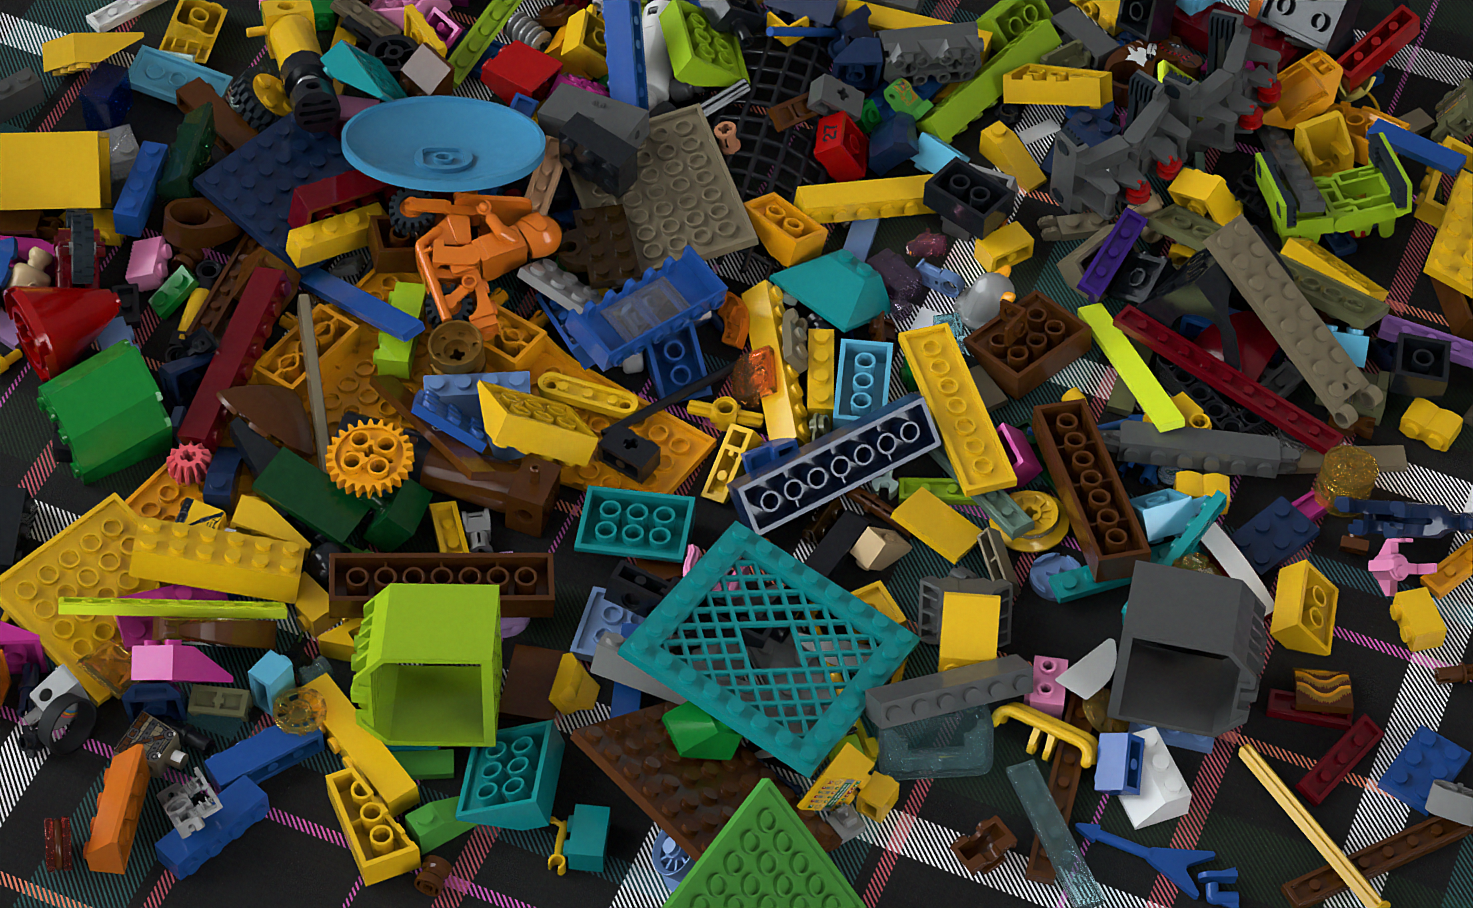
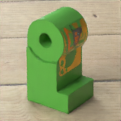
M903 78L896 79L884 90V97L896 113L902 111L913 115L915 123L934 106L928 99L923 101L914 92L911 84Z

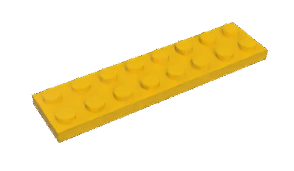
M948 322L898 333L900 346L921 395L925 399L933 423L965 497L1016 486L1017 477Z

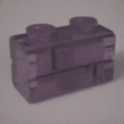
M886 248L879 252L878 255H874L867 260L866 264H869L873 270L881 274L887 294L894 301H900L904 304L909 298L912 299L920 294L922 286L921 273L916 268L912 269L908 266L900 254H895L889 248Z

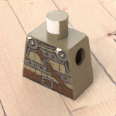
M144 711L139 714L113 751L114 756L136 744H143L150 776L155 778L162 777L169 765L182 770L188 761V754L180 751L181 745L178 733Z

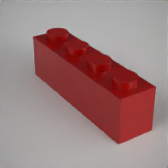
M1401 4L1337 59L1336 62L1343 68L1340 80L1342 87L1351 93L1420 33V17Z

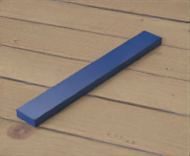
M319 267L303 279H300L298 286L403 342L409 341L425 330L423 322Z

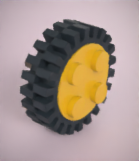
M258 66L249 67L231 87V90H233L231 97L234 98L232 100L233 105H238L236 108L237 112L245 114L242 117L243 120L253 129L256 126L259 127V133L292 111L280 74L278 73L275 76L272 69L267 71L264 66L260 68Z

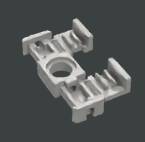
M198 767L193 768L197 777H192L193 779L189 782L186 781L183 787L179 782H176L156 795L182 839L192 835L191 832L199 831L205 827L201 817L205 819L223 808ZM207 789L210 798L205 797L206 802L204 803L199 800V804L194 807L189 796L192 798L197 792ZM170 792L174 793L172 798L168 796Z

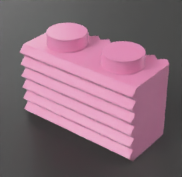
M162 236L133 242L134 245H132L133 249H131L132 253H130L131 256L125 278L129 284L138 283L139 292L157 290V288L163 285L164 278L168 276L167 264L168 260L172 258V248Z

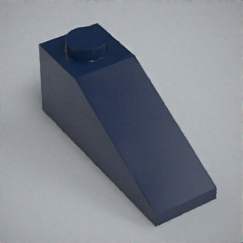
M218 447L207 471L203 489L204 503L223 510L226 515H233L244 463L236 447Z

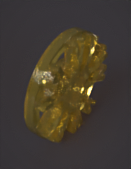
M307 687L287 690L276 699L273 705L274 721L277 727L286 734L293 733L299 736L304 734L305 736L307 732L311 731L313 733L314 730L319 729L318 726L327 717V706L324 697L318 691ZM298 694L299 699L293 700L292 702L288 698L292 695ZM305 694H309L308 697H307V699L305 700V699H304ZM316 698L320 701L315 705H310ZM278 713H287L285 716L278 717ZM311 718H317L314 722L310 720ZM295 724H299V727H292V726L295 725Z
M1106 688L1101 689L1088 700L1083 698L1084 713L1091 725L1100 733H1124L1128 726H1130L1128 721L1107 717L1111 695L1110 690Z

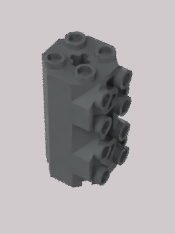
M976 21L874 32V38H880L883 58L879 80L885 79L889 84H892L898 78H903L912 87L921 86L927 82L929 75H933L939 83L969 81L974 77V72L981 69L980 52L984 51V41L982 37H978Z

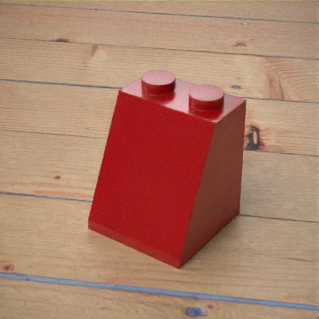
M515 40L510 45L505 44L494 59L489 58L483 64L480 81L509 106L516 92L540 103L548 96L558 74L561 73L563 63L521 41Z

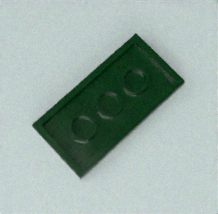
M284 446L252 484L251 490L339 545H344L372 510L371 507L357 499L355 491L347 495L345 487L338 489L336 481L331 482L328 474Z

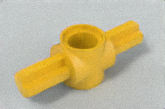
M728 396L714 400L713 404L690 400L687 405L688 414L710 418V423H713L720 431H728L731 423L761 428L764 423L763 414L741 410V405L737 404L735 399Z

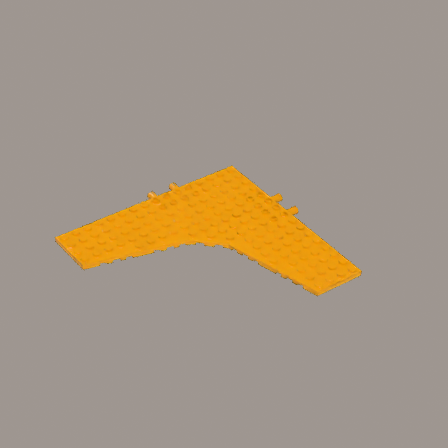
M373 268L355 287L388 303L390 291L394 292L396 281L423 284V281L417 272L375 274ZM497 287L489 296V300H494L498 309L496 318L499 335H495L490 340L483 341L487 366L486 373L530 371L531 394L542 397L538 391L539 377L547 372H556L631 393L638 399L639 410L652 404L589 368L584 370L577 360L563 351L547 335V331L542 329L550 321L545 312L542 313V310H537L527 321L502 307L509 300V296L504 289L501 291V288ZM319 303L312 310L330 445H332L331 438L335 437L341 419L348 410L378 420L382 419L385 427L392 422L394 423V430L402 428L404 431L406 428L418 431L369 384L371 375H378L377 365L373 364L375 349L380 347L378 344L380 329L332 303L327 305ZM476 306L473 307V314L477 309ZM285 312V315H282L279 325L289 330V332L269 351L262 350V355L253 368L252 377L246 385H274L295 390L307 414L313 445V456L311 459L300 457L319 469L299 321L290 312ZM426 314L423 322L425 330L420 334L410 379L397 378L414 395H416L419 389L424 391L423 376L433 375L428 350V339L434 329L432 328V323H428ZM570 405L599 438L587 466L584 467L576 464L575 467H571L561 462V460L553 458L552 461H549L530 452L529 456L562 466L560 484L587 492L588 485L672 495L717 446V439L665 410L629 427L637 435L651 440L661 447L660 465L643 484H640L598 460V443L603 439L601 430L621 419ZM239 413L233 414L231 422L238 416L249 425L250 422L242 418ZM228 423L223 434V440L218 447H235L229 436L230 423ZM268 435L266 439L281 450L283 444L276 441L271 435ZM487 439V445L482 453L494 457ZM525 457L509 460L508 462L521 466ZM245 462L243 463L234 513L242 494L258 497L267 503L264 497L251 490L255 480ZM165 463L124 502L139 517H152L175 522L186 497L204 503L203 489L206 479H201L200 485L196 482L192 483L190 487L186 485V482L178 485L175 479H171L169 476L167 463ZM226 515L228 528H230L233 515Z

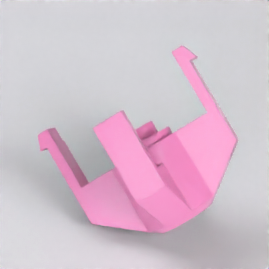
M1412 538L1386 539L1379 554L1374 560H1369L1368 570L1377 579L1385 596L1395 597L1398 581L1404 580L1407 575L1437 573V563H1408L1403 555L1398 554L1399 543L1413 542Z

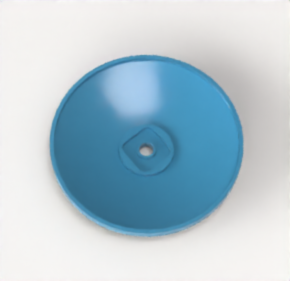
M436 95L395 99L371 106L357 113L345 124L342 130L341 148L345 158L352 166L379 181L423 191L464 192L502 186L527 176L542 163L545 156L546 139L544 132L535 121L512 108L481 99Z

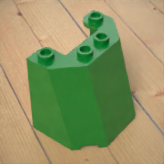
M127 339L117 342L38 387L39 397L36 398L37 405L41 413L46 412L52 423L56 422L60 428L57 432L62 444H68L72 451L73 462L70 463L72 473L75 478L80 477L84 485L173 447L172 423L161 403V400H163L161 392L136 346H131Z

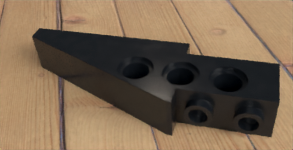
M238 416L230 423L229 436L256 481L280 449L251 429ZM265 499L288 523L292 522L293 527L298 532L306 533L311 537L317 547L326 542H333Z
M621 559L610 577L603 599L646 619L682 579L674 576L671 582H668ZM706 598L698 607H708ZM712 598L714 607L727 606L724 599ZM748 612L735 613L738 622L750 621ZM710 613L698 614L700 623L712 622ZM716 613L719 622H731L729 613ZM754 614L756 621H769ZM690 615L683 623H694L692 615ZM774 627L740 628L744 645L763 649ZM733 628L721 629L723 638L736 637ZM696 629L683 630L684 636L698 638ZM702 629L704 638H717L715 629Z

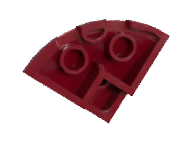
M1254 311L1231 314L1229 318L1231 325L1236 331L1242 373L1258 382L1268 365L1270 366L1281 346ZM1214 323L1203 330L1193 343L1224 362L1220 330Z

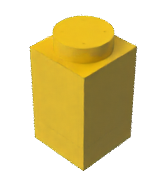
M100 131L0 133V210L112 208L109 133Z

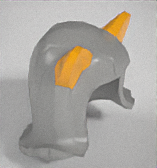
M1004 265L995 272L979 275L972 287H966L964 291L960 292L957 300H955L953 309L956 310L954 315L961 325L966 326L969 330L976 331L1000 314V301L1002 299L1013 303L1016 295L1014 285L1009 279L1010 265Z

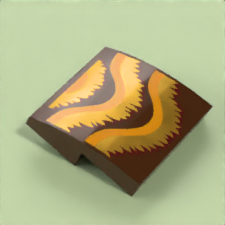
M1292 668V690L1295 693V710L1352 714L1354 706L1349 672Z

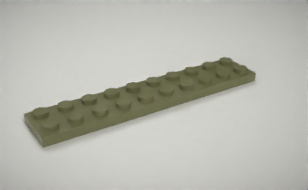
M1176 203L1149 216L1146 226L1153 229L1157 234L1166 235L1174 239L1178 244L1187 245L1196 251L1206 248L1203 241L1223 227ZM1277 252L1293 274L1295 285L1313 308L1326 312L1331 318L1340 319L1348 323L1354 329L1361 330L1366 329L1388 315L1390 305Z

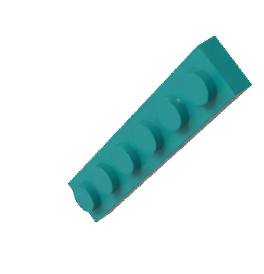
M1217 490L1212 497L1208 496L1200 507L1202 511L1199 515L1191 517L1186 524V532L1183 536L1174 539L1169 547L1170 553L1165 559L1160 558L1156 564L1180 568L1226 507L1227 495ZM1128 601L1121 611L1122 625H1124Z
M1173 541L1150 547L1152 552L1150 563L1156 564L1160 558L1165 559L1170 553L1169 547ZM1196 545L1180 568L1183 569L1207 561L1208 555ZM1086 565L1051 575L1048 582L1058 603L1061 604L1131 584L1132 577L1095 583L1089 566Z

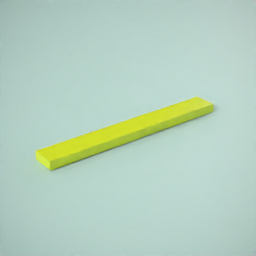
M1100 302L1078 308V317L1092 327V337L1159 432L1162 433L1185 427V418L1124 333L1113 326V318L1103 304Z
M95 597L58 598V614L287 619L288 613L286 603Z

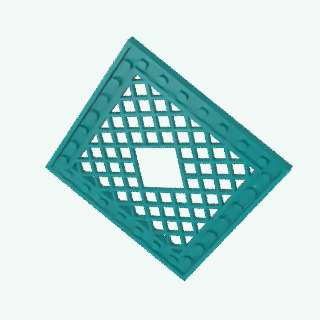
M735 521L620 646L617 654L810 779L866 710L865 690L886 685L918 646L921 638L743 524ZM740 566H752L755 575H742ZM734 567L736 575H727ZM759 568L768 574L761 575ZM745 581H757L759 590H747ZM763 581H776L778 590H766ZM720 582L722 591H712ZM726 582H739L741 590L728 591ZM783 584L790 587L791 589H784ZM762 596L764 605H751L749 597ZM768 596H780L783 605H770ZM786 596H799L801 604L789 605ZM731 597H743L745 606H733ZM706 598L708 607H698ZM712 598H725L727 606L714 607ZM806 598L815 604H807ZM822 610L824 619L812 620L810 611ZM785 611L787 620L775 621L773 612ZM791 611H803L806 620H794ZM748 612L750 621L738 622L735 613ZM754 612H766L769 621H756ZM710 613L712 622L700 623L698 614ZM716 613H729L731 622H719ZM829 613L838 619H831ZM690 615H692L694 623H683ZM845 625L848 634L836 635L833 626ZM808 626L811 635L799 636L796 627ZM815 626H827L829 635H817ZM790 627L802 667L752 669L740 628ZM852 628H854L862 634H854ZM696 629L698 639H685L683 630ZM702 629H715L717 638H704ZM721 629H734L735 638H723ZM677 630L679 639H669ZM868 640L871 649L859 650L857 641ZM832 641L834 650L822 651L820 642ZM838 641H850L853 650H841ZM801 642H813L816 651H803ZM725 644H738L741 653L728 654ZM700 645L703 654L690 655L687 646ZM706 645H719L722 654H709ZM668 646H681L683 655L670 654ZM855 656L858 666H846L843 657ZM862 656H870L864 664ZM824 657H837L839 666L827 667ZM806 658H818L821 667H808ZM730 660H743L745 669L733 670ZM692 661H705L707 670H695ZM711 661H724L726 670H713ZM857 672L852 680H850L848 673ZM823 673L826 683H813L811 674ZM829 673H842L844 682H832ZM792 674H804L807 683L794 684ZM767 675L769 685H756L754 676ZM773 675H786L788 684H775ZM735 676H748L750 685L737 686ZM716 677H729L731 686L718 685ZM828 689L831 699H818L816 690ZM834 689H843L837 697ZM797 690H809L812 699L799 700ZM771 691L774 701H761L759 692ZM778 691H791L793 700L780 701ZM739 692H752L755 701L744 702L741 700ZM830 705L823 714L821 706ZM802 706H814L817 716H804ZM776 707L779 717H768L765 715L764 708ZM783 707H795L798 716L785 717ZM816 722L809 731L807 723ZM787 723H800L803 733H792Z

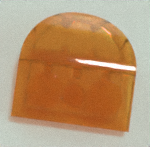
M770 345L742 355L735 363L732 372L731 388L732 396L737 402L744 404L746 407L759 406L760 398L777 392L774 349Z

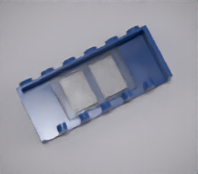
M687 245L684 248L681 259L676 261L672 256H669L665 259L662 269L657 272L653 267H649L644 272L640 282L636 283L633 278L628 279L624 284L622 292L616 294L613 289L608 290L604 295L602 303L596 305L593 300L588 301L580 315L574 308L571 309L565 326L571 332L573 338L604 372L613 366L620 365L630 356L638 355L649 344L659 343L670 332H678L691 320L697 321L707 312L721 307L725 302L724 298L728 287L690 245Z

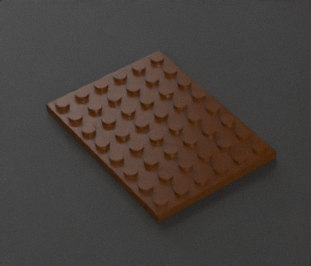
M667 701L574 729L570 739L695 862L700 859L762 778L771 779L826 853L838 849L843 841L834 829L826 824L814 810H800L797 805L801 799L795 792L787 787L772 770L759 762L756 755L749 751L741 742L731 760L680 757L661 719L663 714L676 708L679 704Z

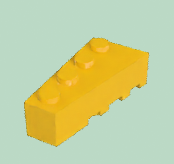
M1027 63L1003 74L1004 103L1068 105L1071 107L1089 106L1090 109H1101L1103 105L1113 101L1112 72Z
M353 766L325 776L329 798L365 886L421 867L419 847L407 837L402 826L396 823L390 816L389 810L383 803L378 801L372 789Z

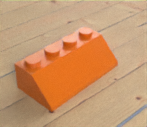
M136 744L114 756L110 768L105 770V788L103 792L98 794L97 798L98 813L96 817H92L90 823L91 838L90 841L85 842L83 848V858L87 859L90 871L125 874L151 777L143 744Z

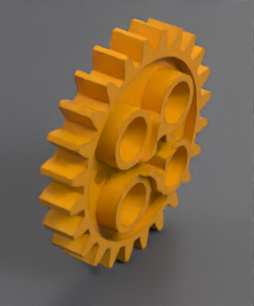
M369 419L367 425L358 420V427L354 428L349 423V431L345 432L340 429L338 430L340 438H331L332 445H327L328 454L325 455L327 473L330 474L331 482L336 481L338 489L345 487L347 495L355 490L357 498L363 492H366L367 498L370 499L372 492H376L379 497H382V490L384 489L391 494L393 493L392 485L402 487L401 479L408 480V472L413 471L412 463L415 462L413 444L410 443L408 435L403 436L402 428L394 430V423L392 422L385 427L382 419L377 425L373 424L372 419Z

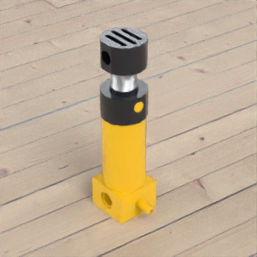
M261 1L264 26L247 28V37L265 35L270 59H276L281 81L286 96L290 100L289 102L298 126L310 133L330 130L337 124L340 118L341 107L333 87V80L324 72L323 68L325 65L320 60L323 54L316 37L314 10L311 1Z

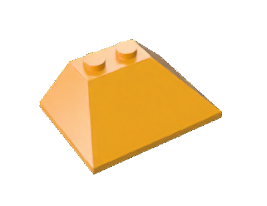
M1318 48L1278 73L1277 80L1282 84L1281 99L1276 103L1270 104L1269 107L1257 105L1264 112L1262 117L1263 124L1292 130L1296 124L1307 121L1314 115L1324 113L1328 106L1334 103L1343 68L1326 52Z

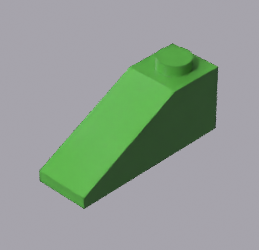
M460 796L429 802L405 815L407 835L419 847L421 855L479 825L457 821L455 815Z

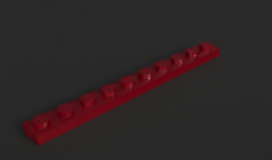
M1130 304L1113 318L1114 327L1327 458L1343 443V434Z

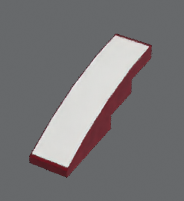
M1214 521L1197 544L1208 555L1207 564L1219 576L1243 580L1266 606L1263 622L1273 617L1275 601L1245 556Z

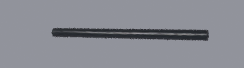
M744 355L616 423L629 428L751 364V358L748 355ZM616 423L601 430L603 438Z

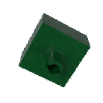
M411 478L408 480L402 479V487H392L393 493L391 494L386 492L382 497H379L376 492H372L371 498L368 499L366 492H363L357 498L375 510L362 538L384 553L393 552L414 535L433 493Z

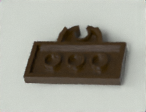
M623 204L573 210V220L576 229L569 230L562 235L561 243L556 250L558 261L567 268V272H587L591 290L624 286L625 282L630 278H633L636 283L640 282L642 274ZM565 250H574L572 252H564Z

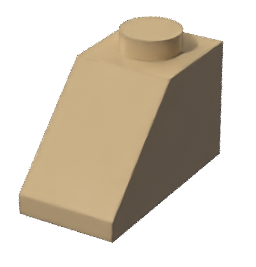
M868 526L850 553L857 559L855 562L866 571L870 569L882 571L909 553L913 547L896 531Z

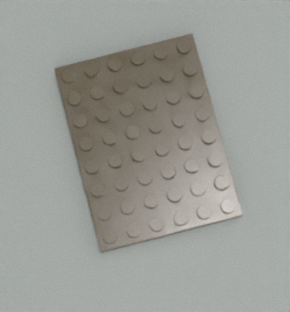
M700 103L649 118L650 133L637 149V181L619 199L612 194L605 193L601 187L593 182L586 181L572 169L566 168L581 209L623 204L642 278L644 272L649 267H653L656 272L661 270L665 259L669 256H672L676 261L681 259L684 248L687 245H690L706 261L759 244L756 232Z

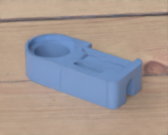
M924 258L915 267L916 274L914 279L916 282L948 297H957L965 287V282L961 276L946 268L942 270L925 262Z

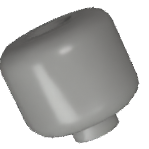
M642 352L638 355L630 356L618 366L622 367L623 371L627 374L642 372L644 369Z

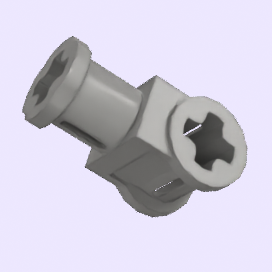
M485 508L484 511L475 513L461 511L464 534L466 535L467 544H470L471 547L469 553H479V549H482V553H493V548L489 545V541H491L489 509Z

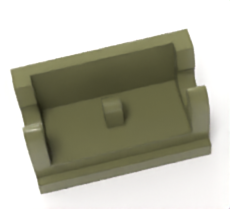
M1078 38L1041 56L1040 64L1091 70V53L1088 50L1083 55V42Z
M193 684L188 712L191 713V716L196 717L199 714L236 717L241 718L243 722H249L248 709H252L253 699L249 690Z

